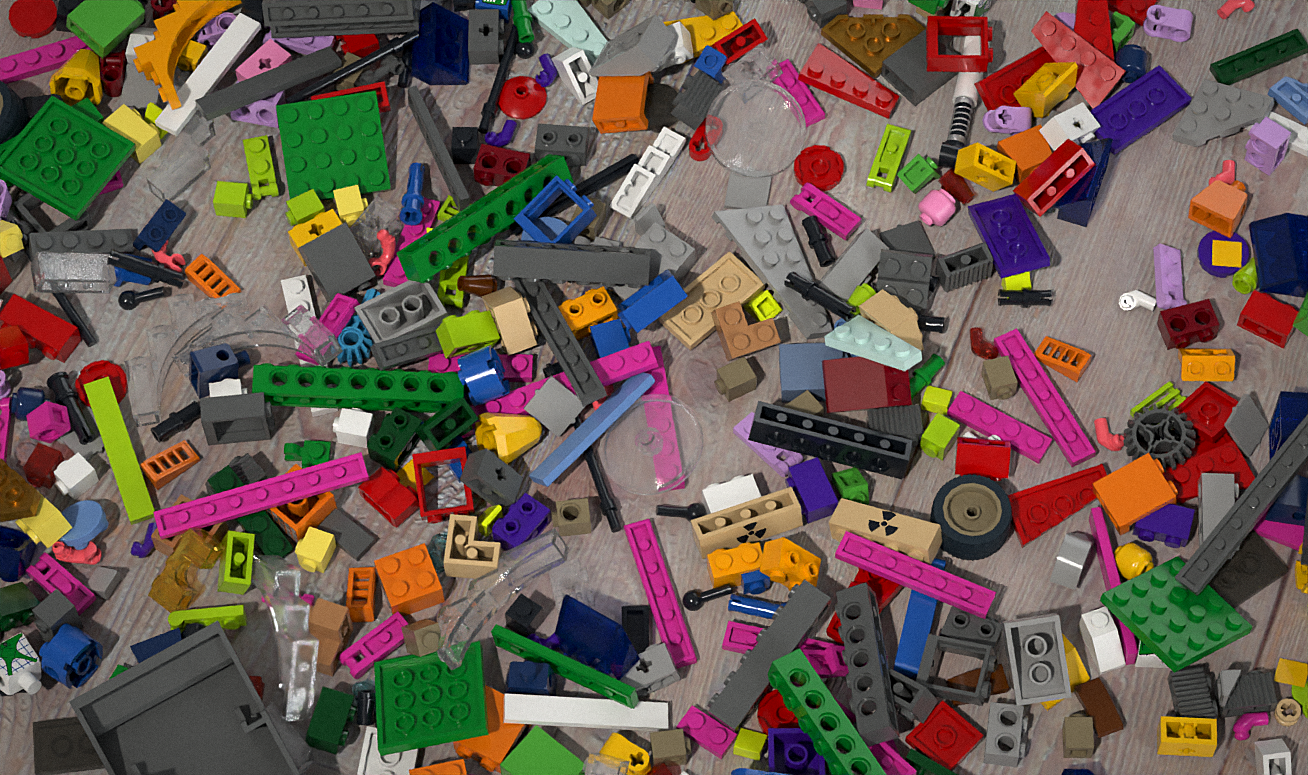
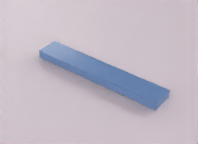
M643 372L629 377L529 475L532 481L546 487L552 484L655 383L653 376Z

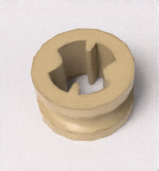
M1283 699L1276 706L1275 719L1282 726H1293L1301 715V708L1295 700ZM1289 708L1293 710L1292 716L1287 715L1285 717L1282 714L1284 710Z

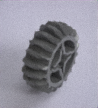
M1154 403L1153 410L1150 411L1144 406L1143 414L1135 412V420L1129 419L1127 422L1129 428L1124 430L1126 438L1123 440L1124 446L1128 447L1126 454L1127 456H1133L1132 461L1149 453L1153 460L1156 458L1159 460L1164 472H1166V467L1169 466L1172 470H1176V463L1184 465V457L1190 458L1192 456L1190 449L1195 448V441L1193 439L1196 437L1194 430H1191L1193 423L1186 421L1187 415L1185 412L1178 415L1177 407L1169 411L1166 403L1162 409H1158L1157 404ZM1172 426L1180 433V442L1176 441L1175 437L1171 435ZM1139 435L1143 436L1144 440L1148 442L1147 451L1139 445ZM1164 435L1163 440L1160 438V441L1156 440L1155 442L1156 437L1159 439V437H1163Z

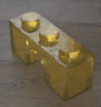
M189 528V530L183 533L179 540L178 548L167 558L166 567L163 572L152 582V589L148 596L170 613L186 610L198 592L187 580L189 567L194 564L199 569H212L226 548L203 529Z

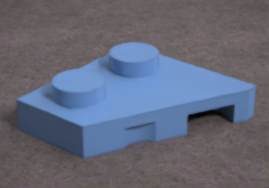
M1285 76L1270 87L1267 95L1273 97L1278 104L1304 125L1308 123L1307 83H1300L1296 79Z

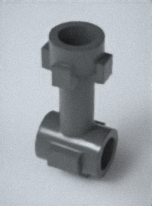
M392 54L382 58L380 61L382 66L373 72L368 70L359 78L361 85L378 83V80L389 72L394 75L401 74L405 67L402 59Z

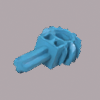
M373 288L368 289L362 303L381 293ZM357 314L351 317L331 346V353L334 357L338 358L340 364L347 360L350 367L354 361L361 365L363 362L362 358L370 359V348L374 344ZM351 342L356 343L355 345H347Z

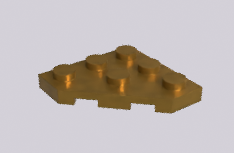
M848 14L837 15L821 29V35L873 78H876L882 72V62L926 28L908 14H898V17H883V14H863V17H848Z
M0 459V522L35 516L41 498L40 494L21 475L12 470L4 460Z

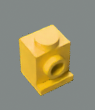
M190 40L178 60L177 67L184 71L194 72L208 54L207 46Z

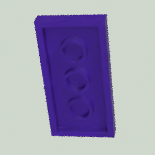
M1158 65L1090 111L1100 125L1093 134L1115 155L1190 105L1192 98Z
M1016 194L968 206V214L982 242L986 243L1000 278L1050 266V257Z

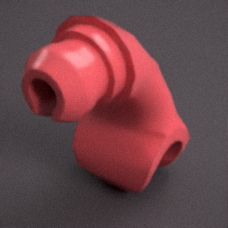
M381 229L377 233V239L380 241L381 248L383 249L382 255L379 258L374 257L368 260L371 268L379 265L378 269L374 271L376 276H381L385 273L395 254V236L390 235L388 230Z
M168 240L158 252L152 250L158 263H162L164 267L182 273L179 265L184 266L186 262L180 254H173L172 256L166 254Z
M57 541L52 546L56 559L63 562L95 565L102 556V551L92 541H89L88 546L82 550H76L74 547L67 546L62 541Z

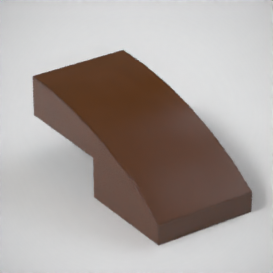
M1002 663L998 664L995 673H991L989 680L992 684L990 696L1007 693L1009 690ZM981 668L948 679L946 681L947 687L975 693ZM951 700L953 707L969 704Z
M1099 677L1074 686L1075 695L1086 711V716L1093 719V730L1098 738L1124 729L1116 707Z

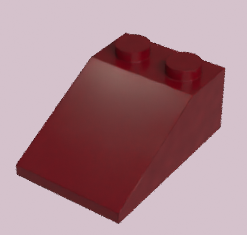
M863 357L822 361L827 413L866 411L875 408L884 409L885 407L894 408L912 405L908 370L902 371Z

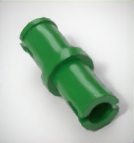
M511 0L514 12L513 23L518 30L519 42L531 43L534 40L531 26L533 19L531 13L528 12L526 0Z
M933 353L920 369L916 368L912 372L913 376L909 380L911 401L924 386L927 387L932 383L931 379L945 365L943 359L937 354Z

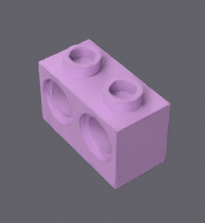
M284 90L231 111V119L279 128L276 105L286 104Z
M1266 116L1260 124L1256 122L1250 129L1248 135L1251 137L1245 146L1247 152L1244 160L1270 176L1284 160L1291 132Z

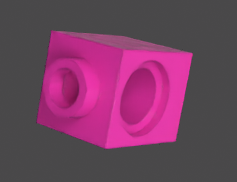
M46 401L26 416L30 438L52 443L71 430L67 407Z

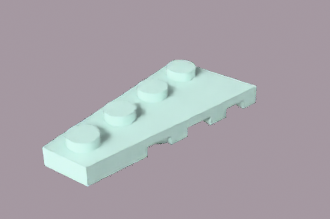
M538 0L528 9V12L535 18V22L566 47L583 49L591 67L606 42H608L577 0Z
M857 315L849 322L836 327L832 332L824 336L826 346L902 371L908 370L922 360L921 350L861 315Z

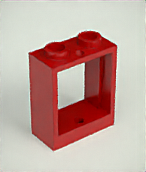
M927 16V72H987L988 63L993 62V48H988V42H992V27H988V17ZM938 35L980 36V55H938Z
M465 447L412 454L422 521L427 520L428 524L443 522V518L450 517V514L470 516L471 513H475L472 490L465 484L467 505L430 511L427 509L422 468L461 462L463 472L467 461Z

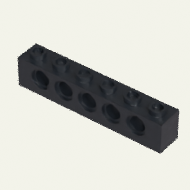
M762 401L757 403L748 437L750 441L818 457L901 480L909 462L913 441Z

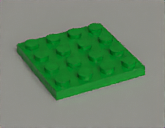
M376 91L276 105L290 199L314 189L320 201L335 199L333 190L358 185L360 195L391 191Z
M51 96L0 156V177L77 221L134 152L136 146L132 141L56 97Z
M1178 556L1102 593L1100 602L1174 673L1250 634L1253 627L1208 584L1198 596L1175 580V576L1186 563Z
M480 641L447 647L421 657L408 655L374 662L377 741L380 756L489 735L483 648Z

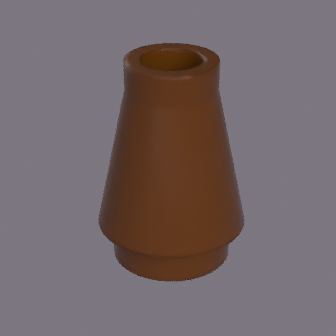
M490 274L460 276L457 281V288L459 291L482 298V296L497 291V280L491 277Z

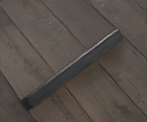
M636 154L628 155L575 186L577 188L575 193L580 198L583 195H590L630 172L634 164L638 165L639 158ZM562 193L538 218L551 217L574 204V202L565 193ZM516 221L510 224L509 230L513 235L518 236L523 232V229Z

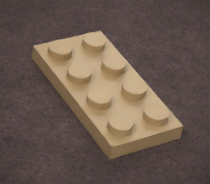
M729 251L683 289L688 297L657 320L691 351L716 330L711 315L713 310L740 301L741 307H743L763 291L765 285L759 277Z

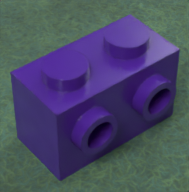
M818 457L788 467V478L785 479L787 488L792 487L801 506V514L805 516L807 523L809 524L833 515L838 505V500Z
M524 493L520 499L517 498L515 503L510 505L509 512L505 517L499 518L492 527L493 542L500 543L502 549L518 560L551 522L550 509L527 493Z
M1168 504L1135 522L1132 535H1136L1140 540L1146 542L1161 541L1171 548L1185 547L1189 539L1195 510Z

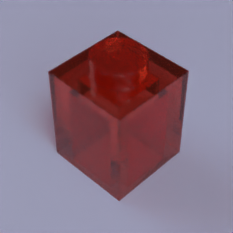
M38 442L23 467L27 481L35 487L41 488L43 486L51 489L56 481L54 471L61 462L65 461L62 452Z

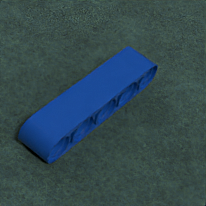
M934 558L931 566L945 571L946 560ZM911 590L893 669L913 680L917 678L927 637L931 633L938 602L937 599L915 590Z

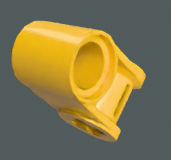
M612 732L597 754V757L604 764L617 769L625 775H650L651 773L648 753L616 732Z

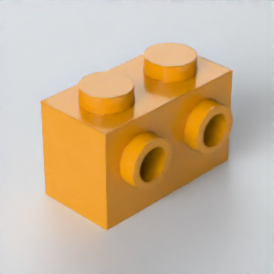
M604 286L588 290L584 295L576 299H568L558 306L577 341L591 335L590 326L618 319L617 308Z
M782 537L765 542L760 572L770 577V580L786 586L789 591H791L795 584L801 585L804 579L816 587L821 559Z
M747 542L740 544L737 548L728 550L717 549L711 554H707V569L712 587L716 588L728 583L731 584V587L740 586L741 574L760 570L763 556L760 543L752 544Z

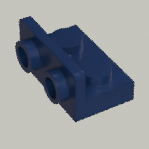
M166 199L134 240L133 247L140 251L146 245L154 252H158L184 219L186 213Z

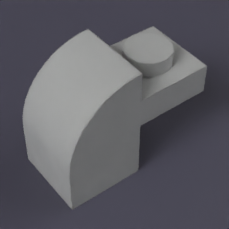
M1069 532L1066 534L1050 581L1076 590L1094 541L1080 533L1073 534Z

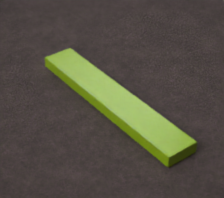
M109 376L84 384L131 525L154 518L153 512L155 510Z

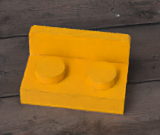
M1178 349L1182 381L1234 380L1235 355L1231 349Z

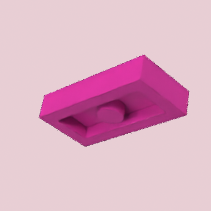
M693 705L676 726V729H683L684 736L721 760L737 739L736 733Z

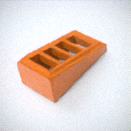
M200 254L185 269L187 279L222 308L241 292V289L203 254ZM210 274H212V276L205 282L204 279ZM221 281L214 289L211 288L216 282ZM227 286L229 289L222 296H219L218 294Z
M1045 336L1034 352V356L1039 362L1075 382L1079 381L1090 365L1092 358L1091 354L1047 336ZM1048 346L1052 349L1048 355L1043 354ZM1057 351L1060 352L1057 359L1053 358ZM1065 356L1069 357L1066 363L1062 361ZM1074 360L1078 362L1076 366L1071 365Z
M183 440L148 458L140 466L145 476L159 490L198 463L200 457ZM184 450L190 458L185 460L180 452ZM175 456L180 463L175 464L171 458ZM167 462L171 467L166 469L163 464ZM159 468L162 472L158 474L155 469Z
M375 567L349 568L346 607L349 609L351 621L373 622L375 618L376 569ZM355 579H369V581L355 582Z

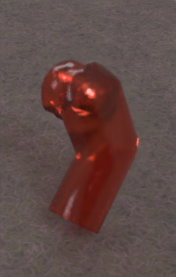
M971 328L969 333L972 353L985 360L997 358L999 354L998 348L983 340L982 328Z

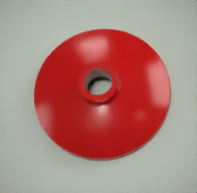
M513 77L504 82L497 103L505 115L514 119H529L539 114L545 107L547 100L546 90L532 77Z

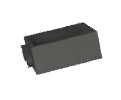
M26 193L13 203L18 217L22 221H26L33 228V233L46 232L30 214V211L41 205L43 201ZM85 210L77 221L69 218L49 232L86 231L93 229L94 226L90 214Z
M264 392L200 398L201 423L208 446L271 440V430L275 429L274 414H272L271 402H266Z
M928 634L916 682L927 687L934 697L983 706L985 698H989L992 684L989 680L991 673L996 672L998 656H996L992 646ZM942 651L984 659L975 693L933 685Z

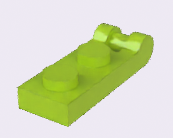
M887 124L866 186L872 188L878 186L883 188V191L892 192L911 136V130ZM879 172L888 174L887 178L879 177Z
M268 136L244 139L243 145L254 201L261 200L263 196H279Z
M470 255L457 259L450 268L441 270L437 297L444 307L446 305H455V308L464 307L465 292L458 290L457 281L460 276H467ZM447 290H456V294L448 295Z
M243 605L174 611L168 616L171 630L179 628L181 634L184 631V627L191 623H199L207 627L219 621L222 628L228 630L247 626V616Z

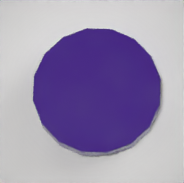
M1212 231L1201 239L1197 250V258L1202 269L1210 275L1226 278L1227 276L1234 275L1241 269L1238 267L1212 265L1213 240L1242 242L1241 268L1247 264L1249 248L1245 240L1234 232L1233 236L1229 238L1216 231Z

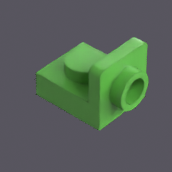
M1116 11L1112 14L1110 28L1113 30L1111 36L1114 56L1119 49L1131 40L1135 28V22L1128 16L1121 15Z
M920 154L916 155L897 173L898 177L914 194L933 177L937 180L941 177L936 171L939 166L929 156L925 159Z
M853 467L831 474L832 483L843 499L869 505L868 483L857 468Z

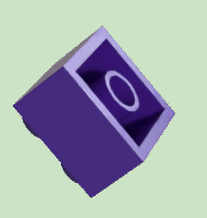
M768 728V772L789 775H825L824 757L816 752L813 741L801 728Z

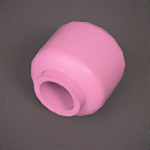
M932 189L918 204V209L922 213L919 218L928 226L932 224L943 226L955 213L956 207L954 204L956 201L944 189Z

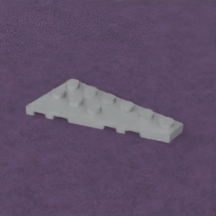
M773 205L715 211L712 219L716 224L720 223L727 231L725 233L730 242L734 241L741 249V256L764 285L768 284L773 290V297L776 301L784 304L790 312L789 317L807 340L824 338V336L832 332L833 329L824 307L812 300L806 301L801 297L800 293L784 285L785 280L790 282L786 277L792 271L808 281L813 280L784 206Z

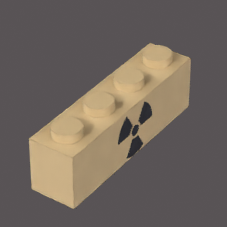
M792 487L693 519L691 520L695 544L702 559H705L707 554H711L717 549L728 550L737 548L743 543H753L801 527L803 522L801 506Z
M843 498L840 499L829 521L832 539L841 542L847 531L928 565L932 564L942 543V533L939 524Z

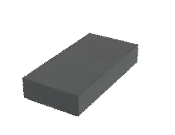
M336 508L318 526L319 530L333 534L336 545L356 561H359L376 543L371 535Z

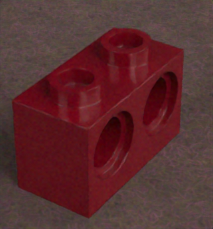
M481 144L473 168L475 182L484 186L492 185L499 187L531 166L530 154Z
M1209 299L1160 311L1157 326L1167 350L1185 348L1196 342H1209L1217 337L1220 326ZM1197 322H1204L1206 325H1200ZM1172 328H1178L1181 331H1174Z

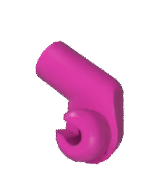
M1267 712L1245 713L1241 715L1233 725L1235 739L1247 740L1250 737L1249 730L1253 726L1268 725Z

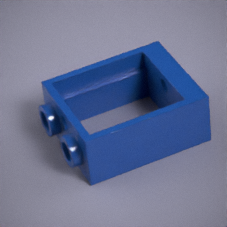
M556 175L514 220L536 242L570 244L597 215L592 209L594 204L585 195L580 198L575 193L577 188L568 179L563 182ZM562 193H565L583 211L551 241L533 222Z
M667 269L651 280L648 286H643V288H640L617 306L621 312L617 315L628 330L634 328L638 333L688 297V295Z

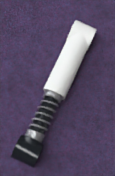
M966 36L963 55H980V36ZM959 72L952 99L954 103L952 120L950 121L946 141L942 142L938 161L939 167L955 169L958 150L967 147L965 145L967 141L965 137L968 135L966 131L969 130L970 114H972L973 108L976 107L979 93L974 83L982 79L984 72Z

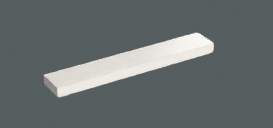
M239 13L177 92L181 107L172 110L170 104H168L155 120L156 126L178 136L198 110L195 100L209 95L259 32L261 24Z
M505 694L503 723L660 732L668 730V703L639 701L636 707L631 709L609 699Z

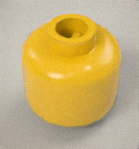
M1130 542L1124 546H1119L1113 553L1118 574L1127 580L1154 568L1151 553L1136 543Z

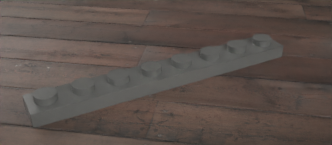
M514 277V280H512L513 284L522 297L527 299L531 310L530 314L583 407L607 396L605 388L542 279L539 282L525 281V278Z
M1308 414L1175 576V580L1196 596L1201 593L1308 461Z

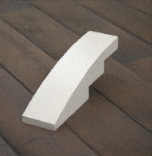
M663 127L654 144L648 146L638 165H633L609 207L632 219L660 183L686 143V138Z

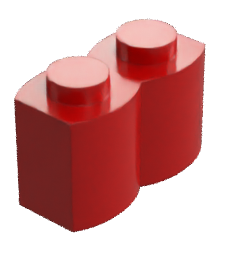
M380 467L369 477V480L364 481L358 487L359 493L370 506L397 528L419 508L418 494L411 486L405 487L399 483L401 480L393 470L389 469L387 471Z

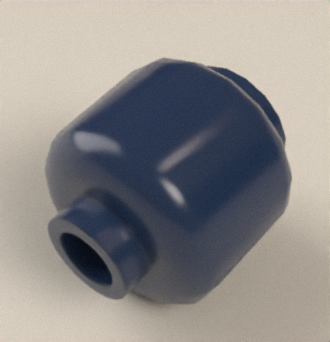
M1124 45L1116 52L1115 63L1126 71L1121 78L1125 83H1133L1147 72L1148 56L1138 45Z
M20 387L17 393L13 392L11 413L15 414L17 420L27 421L26 416L44 402H50V398H45V393L40 388Z

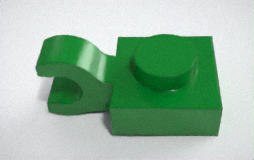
M304 440V447L294 443H285L284 445L285 460L302 461V468L330 461L331 442Z

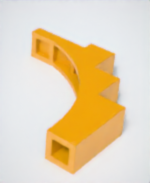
M176 0L177 3L173 4L175 12L154 20L157 29L153 32L155 40L133 48L137 57L133 59L138 73L143 72L147 81L153 79L155 86L161 85L158 88L163 103L168 101L172 110L181 107L174 88V75L184 48L206 23L222 12L241 4V0Z

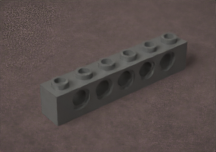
M865 582L837 591L838 603H835V611L841 621L838 631L841 640L844 642L845 650H842V656L849 671L846 674V681L848 687L852 690L850 706L856 716V722L853 723V726L868 746H872L900 736L877 597L875 592Z

